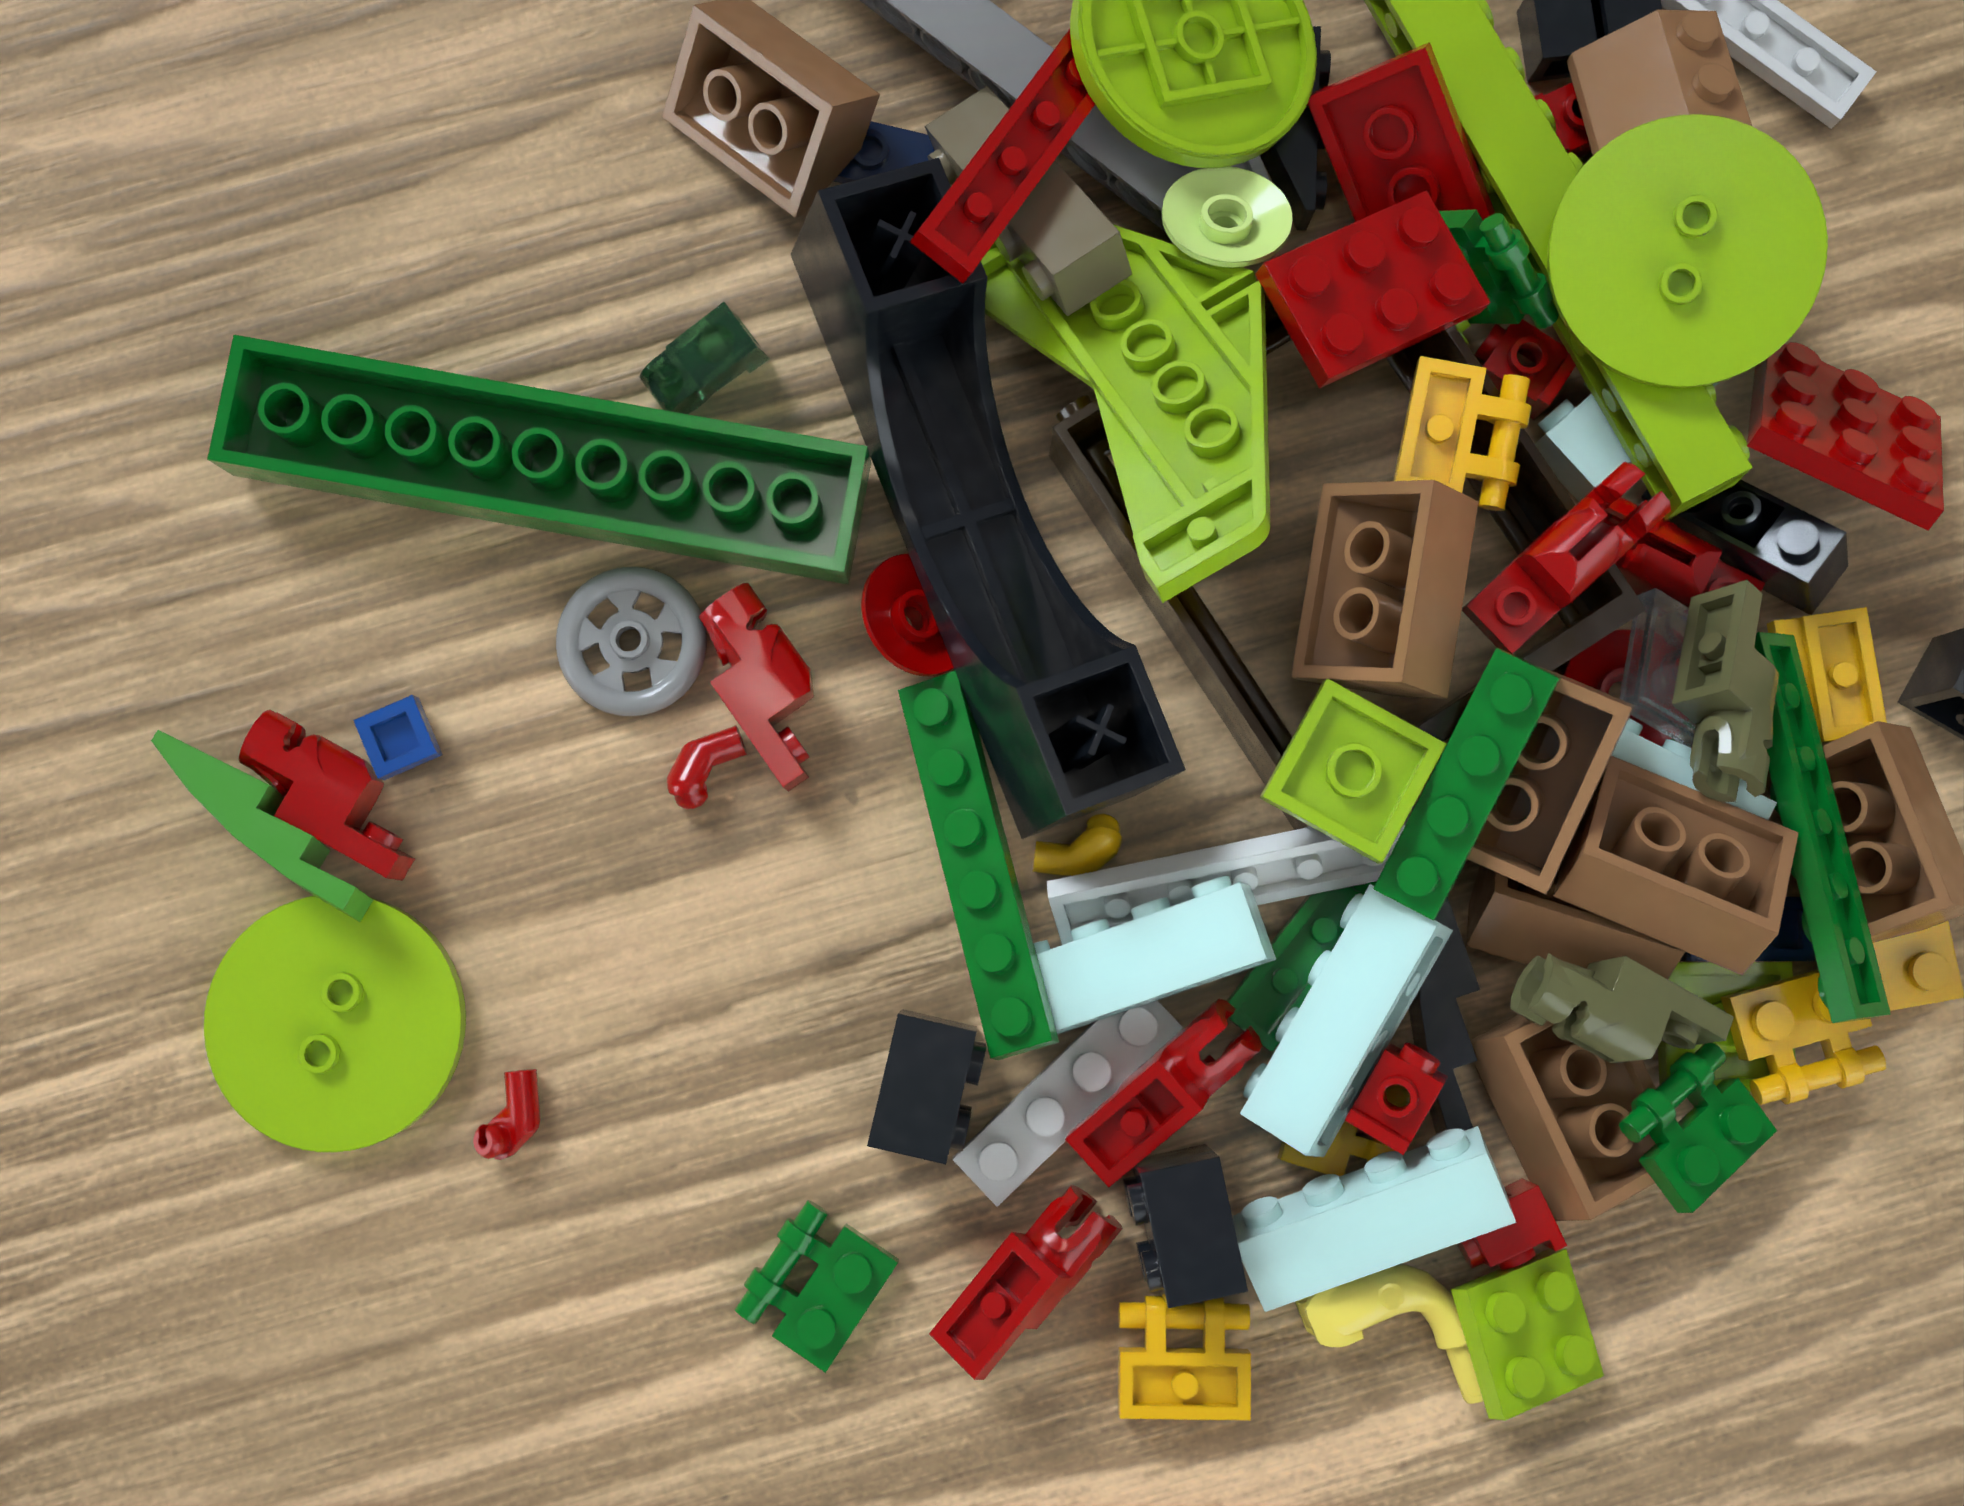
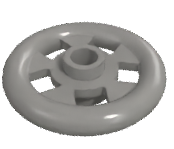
M622 567L598 574L584 583L572 595L561 614L556 634V650L562 673L568 684L580 698L606 713L619 716H642L660 711L676 702L689 690L703 666L707 647L706 627L699 619L701 614L700 608L691 594L680 583L659 571L643 567ZM641 592L652 595L665 603L657 619L654 620L647 613L634 609ZM608 598L618 608V612L609 617L602 628L598 629L588 619V616L598 604ZM630 629L639 631L641 635L639 646L633 651H623L619 644L621 635ZM665 632L681 634L682 645L678 661L659 659L663 648V633ZM599 644L602 656L610 666L593 675L584 660L582 652ZM649 668L652 687L640 691H625L624 672L637 673Z

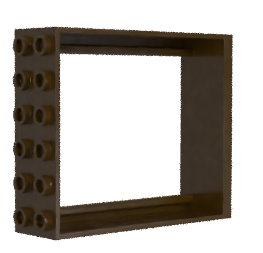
M1265 292L1267 356L1292 339ZM1455 326L1386 357L1409 394H1411L1416 364L1420 356L1482 367ZM1486 373L1482 394L1499 397L1500 392ZM1084 395L1068 404L1056 415L1059 423L1053 426L1049 457L1266 786L1292 736L1194 587L1191 586L1162 603L1146 580L1134 543L1133 531L1117 472L1108 458L1111 455V450L1097 399L1092 401L1089 395ZM1476 420L1470 453L1488 456L1494 424L1484 420ZM1524 428L1520 429L1514 462L1520 464L1517 484L1514 487H1509L1504 511L1488 510L1518 555L1556 520L1575 506V503ZM1467 478L1480 498L1482 482ZM1614 563L1572 603L1557 612L1566 627L1525 652L1519 658L1553 671L1644 612L1646 608ZM1477 684L1423 718L1414 726L1441 741L1450 738ZM1282 811L1294 830L1310 827Z

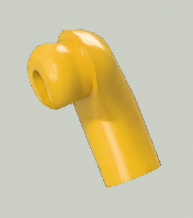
M1096 814L1087 820L1086 830L1071 844L1036 841L1033 872L1074 876L1098 871L1117 855L1121 847L1122 836L1120 835L1118 821L1108 814Z

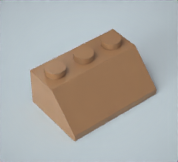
M716 0L693 5L662 118L796 218L805 214L811 207L817 191L827 188L861 150L880 94L751 0Z
M1656 10L1572 52L1567 60L1592 155L1626 131L1665 117L1690 114L1714 115L1734 119L1752 126L1716 11Z
M1436 480L1323 483L1291 677L1320 684L1328 678L1344 688L1389 696L1448 699L1479 501Z
M1544 669L1561 677L1467 859L1547 894L1635 705L1569 677Z
M1877 721L1823 745L1872 942L1922 931L1964 915V854L1911 727ZM1768 770L1766 786L1770 794L1772 781ZM1777 813V815H1778V817H1779V820H1780V822H1781V825H1782L1781 817H1780V815Z
M1611 756L1563 860L1553 896L1743 975L1779 934L1799 832L1726 802L1708 798L1697 790Z
M1482 865L1479 866L1469 900L1466 946L1526 965L1537 955L1546 960L1548 953L1560 960L1586 969L1589 963L1627 956L1666 979H1669L1685 951L1554 897L1553 894L1561 867L1547 894H1544Z
M1519 1014L1470 1039L1477 1061L1473 1063L1529 1181L1539 1186L1555 1221L1592 1220L1655 1184L1639 1159L1656 1143L1649 1134L1639 1143L1630 1141L1621 1132L1619 1123L1632 1111L1631 1103L1639 1094L1647 1088L1656 1089L1643 1060L1609 1063L1569 1040L1558 1038L1552 1031L1553 1023L1546 1021L1543 1026H1538Z

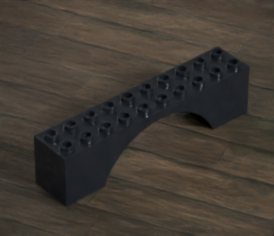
M935 158L818 190L791 252V258L865 445L868 446L871 460L1021 839L1132 798L1186 769L1136 645L1122 640L1109 631L1082 603L1055 563L1025 501L1007 450L993 393L985 328L987 275L981 261L962 284L910 242L951 187L940 159Z

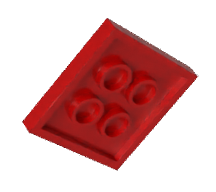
M1796 342L1784 344L1778 351L1755 366L1747 447L1927 531L1930 530L1944 512L1941 416L1937 415L1929 404L1913 396L1900 398L1879 388L1871 377L1858 370L1847 369L1842 371L1821 361L1820 357L1813 350Z

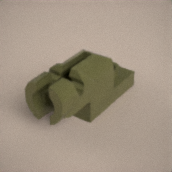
M1748 580L1691 597L1672 705L1696 725L1690 755V766L1693 769L1692 782L1695 788L1703 795L1720 802H1736L1740 779L1746 781V790L1754 797L1765 793L1770 763L1767 749L1773 745V710L1779 673L1775 666L1754 648L1763 593Z
M1548 953L1546 960L1537 955L1526 966L1517 980L1511 996L1510 1006L1511 1010L1538 1026H1543L1546 1021L1553 1023L1552 1031L1558 1038L1569 1040L1609 1063H1625L1651 1059L1661 1041L1682 1049H1694L1698 1044L1726 1041L1734 1019L1732 1015L1627 956L1589 963L1586 969L1560 960Z

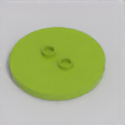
M1073 0L1070 16L1072 52L1077 70L1089 96L1113 127L1136 146L1156 157L1182 166L1195 168H1222L1241 164L1258 157L1276 144L1293 127L1306 108L1315 82L1317 48L1311 18L1303 0Z
M1677 115L1650 121L1626 131L1597 151L1577 173L1562 197L1554 216L1547 249V271L1553 301L1564 325L1579 346L1605 368L1622 377L1638 383L1665 388H1693L1725 381L1746 372L1778 351L1805 320L1819 293L1825 274L1828 248L1826 219L1816 188L1807 172L1783 145L1768 134L1737 120L1714 115Z
M316 896L294 900L279 906L250 925L236 939L220 962L210 985L204 1012V1039L209 1065L221 1092L234 1110L246 1122L269 1138L287 1146L314 1152H343L368 1147L392 1138L417 1122L433 1107L451 1081L459 1063L466 1032V1009L461 981L452 960L439 940L425 925L396 906L371 898L373 901L363 919L359 922Z

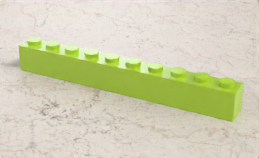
M1364 0L1396 56L1430 42L1494 211L1504 215L1511 229L1514 228L1521 231L1530 247L1527 258L1535 272L1544 274L1548 279L1547 249L1554 216L1562 197L1574 177L1583 167V164L1577 155L1572 152H1566L1555 133L1556 123L1549 106L1541 99L1536 100L1524 80V67L1517 52L1512 47H1504L1494 30V19L1487 1ZM1560 316L1552 325L1567 352L1570 353L1578 371L1632 464L1645 473L1641 479L1650 495L1653 497L1662 490L1670 501L1671 511L1664 517L1665 520L1734 486L1753 468L1748 460L1750 451L1744 436L1735 426H1728L1716 406L1717 396L1713 384L1693 388H1665L1635 382L1605 368L1593 359L1572 337Z

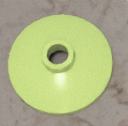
M1230 166L1201 168L1182 176L1168 189L1163 200L1161 212L1166 234L1182 252L1206 264L1232 268L1255 265L1277 254L1289 238L1293 221L1291 206L1285 195L1275 184L1255 172Z

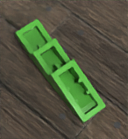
M157 730L151 740L187 790L233 837L305 891L361 922L373 899L357 887L321 870L320 867L329 854L330 849L314 836L274 816L284 799L283 795L269 784Z

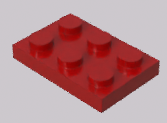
M1430 42L1311 93L1308 106L1355 222L1425 190L1429 193L1438 211L1477 209L1482 220L1495 214Z
M1427 190L1266 261L1255 273L1319 389L1478 315L1491 303Z

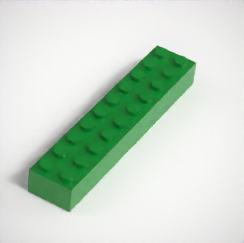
M233 335L207 460L237 477L848 585L871 468L868 446L239 335Z

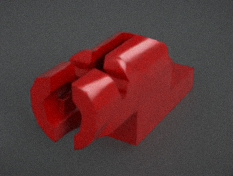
M1623 462L1572 509L1545 530L1462 607V611L1497 648L1513 654L1560 609L1572 603L1599 576L1632 548L1639 539L1671 511L1670 501L1661 490L1649 501L1644 500L1617 525L1608 526L1604 524L1603 519L1608 516L1605 510L1645 475L1636 465Z
M1620 497L1605 510L1608 516L1603 519L1604 524L1608 526L1617 525L1638 505ZM1664 518L1615 562L1638 597L1686 621L1691 597L1745 580H1748L1760 592L1765 585L1764 582L1720 561L1722 549L1678 528L1674 523Z
M742 583L719 597L699 615V619L710 635L722 666L728 663L731 666L710 681V683L779 783L789 792L809 778L800 764L810 758V756L789 726L778 733L774 725L814 697L811 670L778 624H769L763 630H756L758 623L766 617L767 609L750 584Z
M272 710L264 711L254 722L240 749L239 763L252 769L269 785L285 796L274 816L314 836L320 842L381 876L403 881L415 858L399 850L404 839L370 821L364 830L361 829L384 787V782L381 779H377L373 767L365 759L360 758L323 736L313 734L306 737V730L303 726Z
M1218 998L1186 1028L1177 1033L1149 1060L1124 1080L1112 1096L1076 1125L1066 1136L1065 1140L1108 1188L1202 1111L1209 1097L1235 1076L1244 1064L1260 1052L1262 1048L1260 1037L1250 1025L1225 1047L1220 1058L1215 1060L1209 1054L1202 1060L1200 1056L1201 1050L1228 1026L1227 1019L1236 1010L1228 1001Z
M1071 1185L1061 1197L1051 1202L1026 1234L1011 1232L929 1333L974 1380H984L1025 1329H1038L1062 1298L1089 1271L1092 1262L1104 1253L1123 1229L1114 1216L1108 1215L1104 1217L1100 1213L1093 1211L1069 1238L1063 1239L1059 1235L1063 1227L1079 1225L1098 1202L1079 1187Z

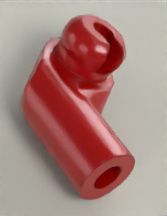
M737 725L692 740L682 747L667 776L668 792L675 796L678 806L684 809H694L704 804L708 798L705 782L712 767L747 755Z
M537 1069L504 1072L506 1107L487 1125H480L474 1134V1148L481 1157L502 1160L513 1156L537 1132L540 1125Z

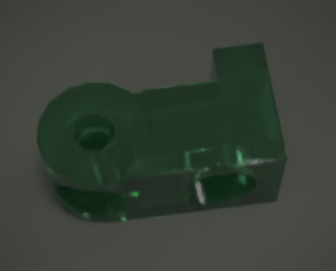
M723 302L665 347L666 350L646 365L639 377L662 410L689 414L704 404L712 394L747 370L751 373L770 358L739 316Z

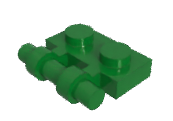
M1477 209L1439 211L1491 302L1480 314L1468 319L1470 324H1519L1524 316L1528 314L1536 328L1545 329L1558 320L1559 313L1552 302L1553 297L1547 277L1542 273L1535 272L1527 258L1530 247L1519 229H1511L1502 213L1492 214L1482 220Z
M1705 1043L1695 1053L1686 1052L1682 1054L1670 1066L1671 1075L1656 1089L1647 1088L1639 1094L1631 1103L1632 1111L1619 1123L1621 1132L1630 1141L1639 1143L1649 1134L1656 1143L1639 1161L1677 1213H1693L1778 1131L1739 1078L1723 1079L1717 1086L1714 1084V1072L1726 1061L1725 1053L1715 1043ZM1687 1098L1694 1108L1677 1122L1675 1119V1108Z
M807 1200L794 1220L787 1218L777 1233V1237L781 1241L763 1268L755 1267L745 1281L744 1286L748 1290L735 1308V1311L742 1318L753 1324L758 1322L769 1304L783 1311L785 1316L773 1332L772 1337L826 1373L897 1266L899 1259L847 1223L834 1242L830 1244L816 1234L828 1217V1212L816 1203ZM804 1255L815 1261L818 1266L801 1292L798 1293L786 1285L784 1281L800 1257Z

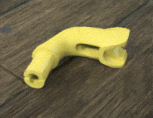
M1399 1264L1295 1301L1307 1332L1315 1336L1319 1344L1326 1347L1348 1346L1364 1339L1363 1330L1401 1313L1421 1312L1433 1331L1437 1347L1446 1350L1464 1401L1468 1404L1483 1402L1452 1293L1428 1272L1406 1264Z

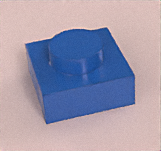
M410 695L353 720L377 779L387 780L443 755L420 699L414 695Z

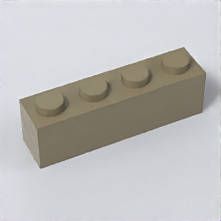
M988 85L925 126L934 152L927 156L928 160L940 159L950 186H952L1009 110ZM1055 160L995 241L996 246L1007 261L1011 262L1018 258L1024 265L1022 267L1023 274L1035 294L1042 301L1051 296L1067 316L1132 275L1118 229Z

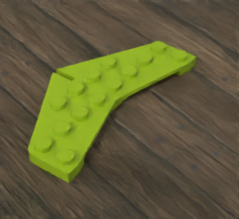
M1114 225L1120 232L1132 275L1067 316L1051 296L1042 301L1035 294L1023 274L1022 267L1024 265L1018 258L1011 262L1007 261L994 242L981 260L987 275L985 314L1094 389L1133 531V539L1140 565L1146 580L1161 602L1164 603L1259 547L1265 541L1270 531L1265 295L1259 280L1256 281L1254 271L1243 267L1232 268L1206 264L1188 256L1174 244Z

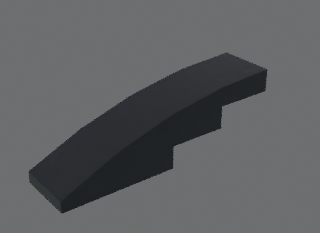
M1448 897L1435 920L1452 929L1453 932L1409 1007L1414 1045L1436 1057L1440 1061L1437 1070L1448 1076L1443 1088L1430 1108L1436 1134L1454 1128L1464 1131L1473 1128L1453 1069L1477 1061L1456 998L1478 991L1480 987Z

